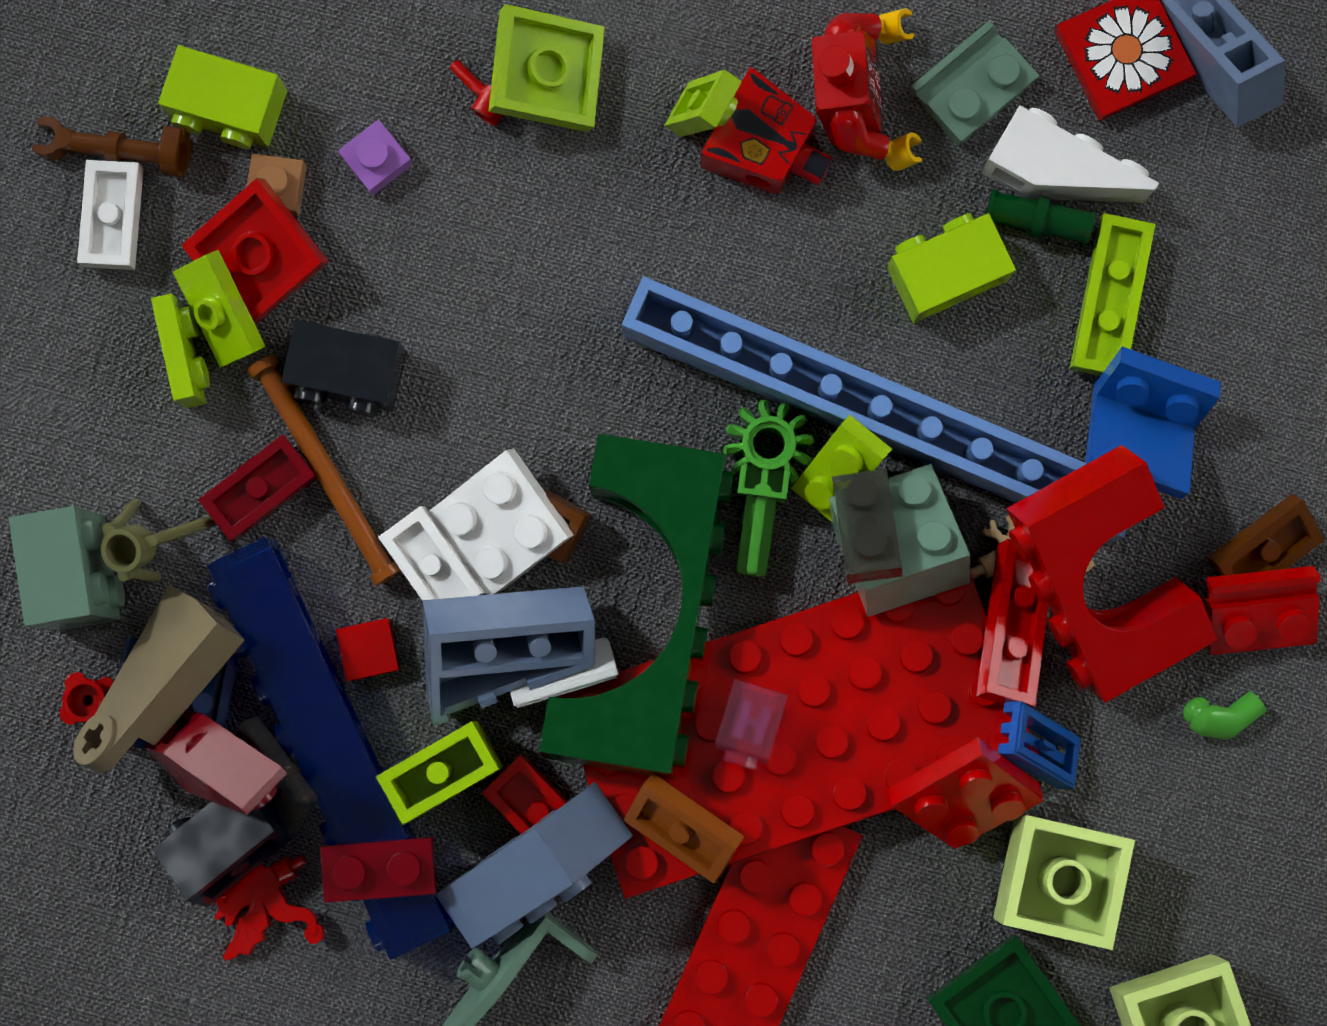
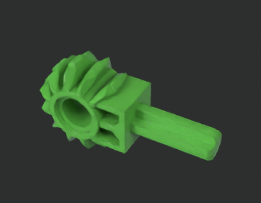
M760 400L758 403L760 417L758 419H755L750 410L743 407L739 410L738 415L747 428L744 429L735 424H728L726 428V434L742 441V443H732L724 446L723 452L729 457L743 456L742 459L731 467V472H734V476L739 475L737 497L745 498L736 571L746 576L762 577L768 572L777 502L785 503L789 482L793 484L799 478L790 462L802 467H808L811 462V457L795 450V448L811 446L814 442L813 436L809 434L795 436V432L804 426L806 419L803 415L795 417L789 424L784 421L789 411V404L784 402L778 407L776 417L769 416L767 400ZM761 433H774L781 439L783 451L779 456L773 459H766L756 453L753 441Z

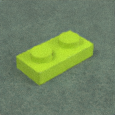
M725 69L689 81L664 127L679 137L716 128L717 125L719 127L723 126L736 109L738 100L734 98V95L742 81Z
M172 293L151 298L173 401L186 409L207 404L204 388L210 387V377L203 357H196L192 338L199 336V328L190 306L185 307V304Z
M849 415L791 489L832 522L829 498L860 488L892 448Z

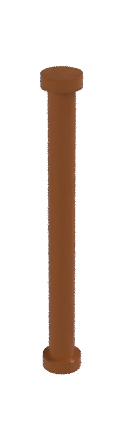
M269 355L258 360L249 367V374L254 381L260 380L373 571L374 574L370 576L375 587H378L402 573L396 562L392 563L296 399H294L290 389L281 382L282 376L278 371L281 364L276 355Z

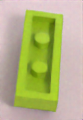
M1103 213L1099 218L1070 370L1101 376L1121 347L1131 349L1156 224Z

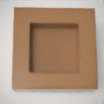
M252 154L247 186L256 178L265 179L292 215L299 216L307 165L303 160Z

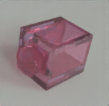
M734 680L715 742L716 749L725 752L724 761L751 770H755L757 762L769 765L786 709L788 695Z

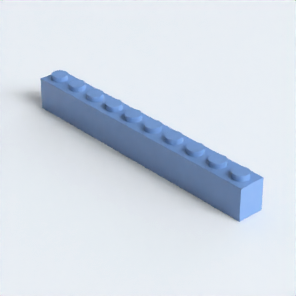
M644 276L622 322L623 337L780 404L782 402L787 403L790 408L837 428L851 415L891 447V451L924 465L932 464L936 470L1014 503L1023 500L1087 464ZM1127 529L1115 535L1107 542L1112 543L1124 538Z

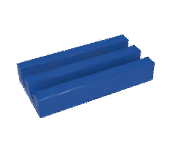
M1022 701L1004 702L1003 713L1012 719L1011 722L1002 723L1001 734L1009 738V742L999 744L998 752L1013 764L1057 790L1074 789L1080 737ZM1026 727L1043 736L1047 740H1040L1035 736L1031 735L1030 733L1026 732ZM1054 744L1065 749V755L1056 750Z

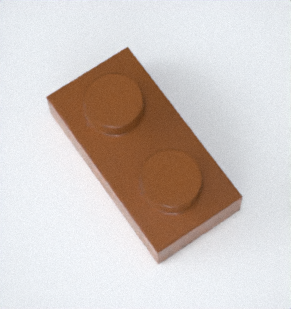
M654 773L642 785L623 821L713 884L723 873L745 837Z

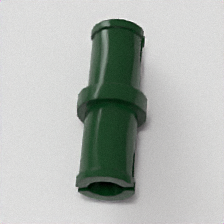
M995 189L991 191L986 214H990L994 223L1030 231L1029 237L1040 239L1041 234L1081 242L1084 245H1088L1096 212H1086L1049 203L1050 197L1039 195L1038 200L998 192Z

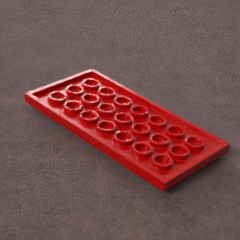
M971 573L969 584L870 617L867 616L857 592L706 643L703 660L693 659L690 680L699 681L694 714L684 712L680 734L690 735L685 767H674L672 780L661 779L745 836L728 865L895 810L891 805L888 788L977 737L997 752L999 744L1009 742V738L1001 734L1002 723L1011 722L1012 719L1003 713L1004 704L976 696L987 616ZM655 660L619 671L615 679L560 695V697L582 698L611 691L636 678ZM744 701L753 703L749 718L757 721L760 719L763 707L772 709L762 746L753 743L756 728L746 726L742 740L733 737ZM582 765L588 785L594 782L597 783L623 821L642 785L650 776ZM623 821L633 836L611 853V857L625 899L700 875Z

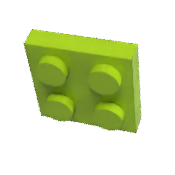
M505 4L499 11L488 112L589 132L595 126L605 27Z

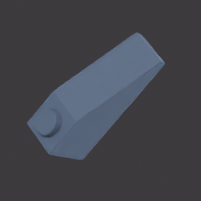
M1160 0L1208 95L1237 128L1284 104L1285 60L1229 0Z

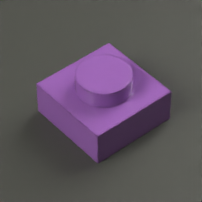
M379 119L338 150L342 159L372 196L413 165L409 156Z

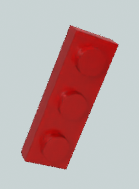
M1006 539L997 546L976 696L1000 704L1022 701L1033 708L1036 705L1049 604L1044 605L1035 594L1028 579V576L1034 573L1029 559H1022L1011 539Z

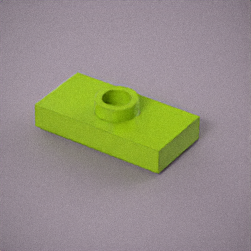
M219 250L206 254L173 271L220 368L266 347Z

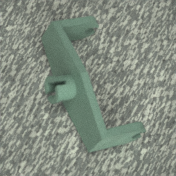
M549 912L531 924L526 920L523 923L524 926L512 935L492 959L485 955L478 947L468 953V957L472 959L471 964L463 960L456 976L461 980H465L471 986L442 1026H475L501 997L547 932L591 964L598 954L590 944Z

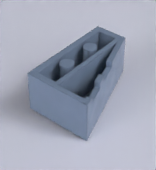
M584 586L423 600L426 693L433 727L448 722V715L478 703L482 709L498 703L496 696L528 685L529 689L532 690L594 666L595 619Z
M594 782L562 807L553 810L543 817L540 822L519 836L514 837L437 892L435 896L472 949L490 937L498 945L524 926L520 921V918L523 916L531 924L557 905L553 899L556 895L559 894L563 902H566L588 887L592 882L586 874L633 835L597 783Z

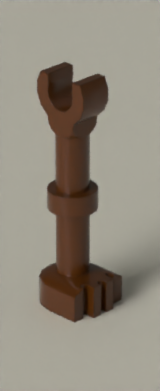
M44 116L37 120V125L42 129L55 133L54 140L50 144H33L32 151L45 160L53 161L62 158L66 154L73 153L104 156L106 161L124 162L127 159L159 164L163 175L181 178L185 176L189 167L193 140L190 139V133L185 128L165 126L162 129L160 143L127 139L125 133L109 131L106 136L76 132L66 128L53 117Z

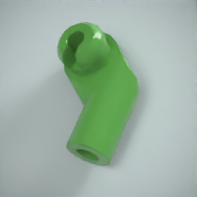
M1248 691L1227 708L1209 705L1208 701L1203 697L1193 698L1185 705L1183 718L1190 723V729L1199 736L1228 740L1238 735L1264 715L1267 709L1253 692Z

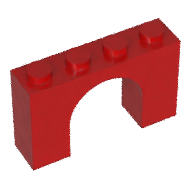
M1123 445L1006 508L1015 527L1009 531V537L1018 554L1023 560L1029 559L1034 573L1028 576L1031 587L1044 605L1049 604L1053 617L1047 619L1048 625L1058 643L1063 648L1068 647L1072 659L1066 662L1072 678L1081 690L1089 687L1104 703L1218 640L1201 597L1176 577L1135 600L1114 609L1096 610L1086 606L1083 595L1084 576L1092 557L1098 549L1115 535L1165 508L1146 461Z

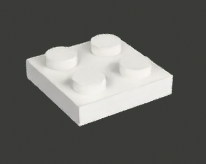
M514 448L505 450L428 511L486 595L499 594L574 536L567 522L557 512L547 498L545 491Z

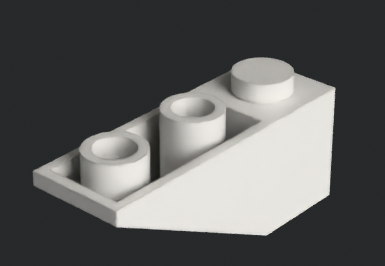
M1020 105L981 174L1015 193L1030 199H1038L1039 195L1050 197L1053 200L1144 203L1159 184V182L1149 177V172L1142 165L1128 159L1119 161L1103 152L1102 145L1095 139L1084 134H1076L1074 136L1056 126L1057 121L1047 112L1037 108L1027 110Z

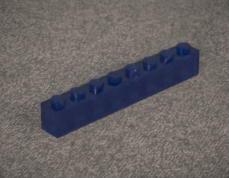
M265 536L207 564L213 577L207 581L208 590L220 610L227 608L235 625L234 628L245 639L237 651L242 658L249 655L258 674L251 678L256 694L264 706L272 705L280 722L274 726L277 739L287 755L294 752L303 771L297 774V781L303 795L310 804L317 802L325 821L320 823L319 826L326 844L336 845L415 838L409 824L402 825L376 778L377 775L384 772L277 542ZM435 894L362 900L371 920L365 923L368 935L378 952L386 950L390 960L451 931L456 926Z

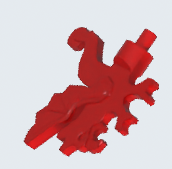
M303 854L293 860L286 856L269 867H264L263 863L244 877L240 883L234 885L216 900V905L219 909L214 918L218 921L225 917L224 923L226 927L234 925L241 911L249 906L248 913L238 921L235 935L223 955L224 960L235 959L240 954L251 955L256 944L266 940L265 930L271 926L269 914L275 920L281 922H306L308 927L304 930V934L310 944H317L324 939L325 931L323 926L318 924L317 915L310 908L289 904L281 889L283 885L298 877V869L307 864V859Z

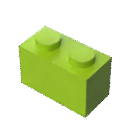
M177 45L158 105L172 119L170 123L172 126L185 128L191 134L201 135L202 130L205 129L221 134L220 139L241 149L250 150L252 144L269 148L288 90L278 74Z
M971 213L964 214L946 223L942 227L945 232L927 241L923 234L917 235L895 247L897 254L891 257L887 269L913 324L1006 283L1015 273L1014 264L989 213L976 219L973 218Z
M471 721L377 775L376 778L402 825L495 774L503 769L504 766L479 721Z

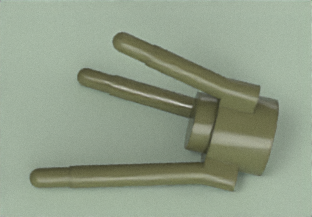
M133 499L112 522L102 526V532L105 537L101 544V555L105 564L118 572L117 577L120 581L125 582L130 579L157 583L161 580V575L158 572L140 568L150 563L154 558L156 546L208 529L217 524L211 516L154 534L138 524L125 526L141 506L139 499Z

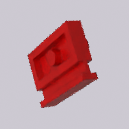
M1306 566L1206 577L1208 598H1206L1205 610L1218 639L1206 646L1209 654L1219 655L1317 644L1320 598L1317 594V583H1320L1321 576L1315 567Z

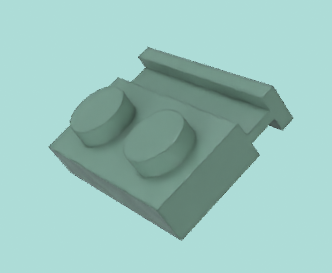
M990 20L911 85L909 93L913 97L918 98L925 106L924 110L957 147H960L1019 97L1039 77V74L1013 45L995 31V25Z

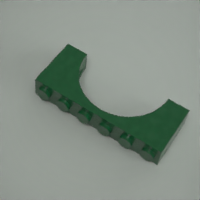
M598 434L589 479V489L592 498L607 501L634 513L650 525L664 540L676 561L682 580L681 609L677 624L666 647L657 659L636 678L618 688L595 696L548 698L538 751L543 758L651 776L654 773L660 778L669 780L673 779L674 767H685L690 735L680 734L684 712L694 714L699 681L690 680L693 659L703 660L708 628L699 627L702 606L712 607L717 575L708 574L711 554L721 555L726 523L717 522L720 502L730 504L734 482V472L725 471V453Z

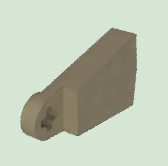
M169 585L97 712L79 731L73 748L75 761L96 773H104L112 769L138 738L156 746L245 639L222 614Z

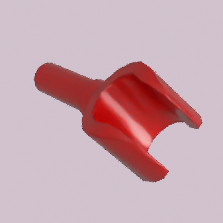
M460 60L454 61L450 66V70L473 94L478 96L470 108L471 111L491 126H496L503 115L488 112L491 85H485L479 81Z

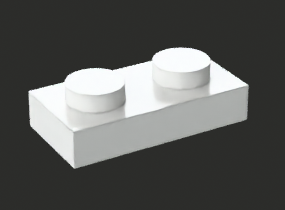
M86 160L77 263L82 267L135 270L144 170L139 163Z
M425 506L418 507L378 536L422 601L485 594Z

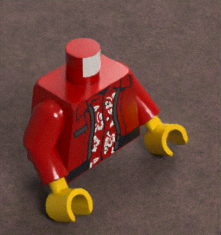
M904 8L880 14L879 16L876 13H842L836 15L829 21L824 31V36L814 37L811 42L815 106L831 144L836 145L840 150L876 160H883L885 158L888 166L894 171H900L922 162V158L915 157L910 150L911 147L922 143L921 138L916 133L911 132L889 141L887 135L883 134L878 45L876 39H879L883 44L888 45L912 39L914 33L906 34L901 27V18L912 16V12Z

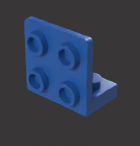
M1121 347L1094 384L1085 462L1088 464L1118 446L1123 445L1146 461L1158 491L1184 499L1190 492L1194 429L1220 399L1221 382Z

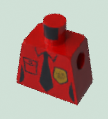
M750 67L734 95V98L738 100L736 109L723 126L719 127L717 125L701 151L700 167L774 194H780L791 173L819 186L833 158L808 145L815 132L817 119L757 70Z

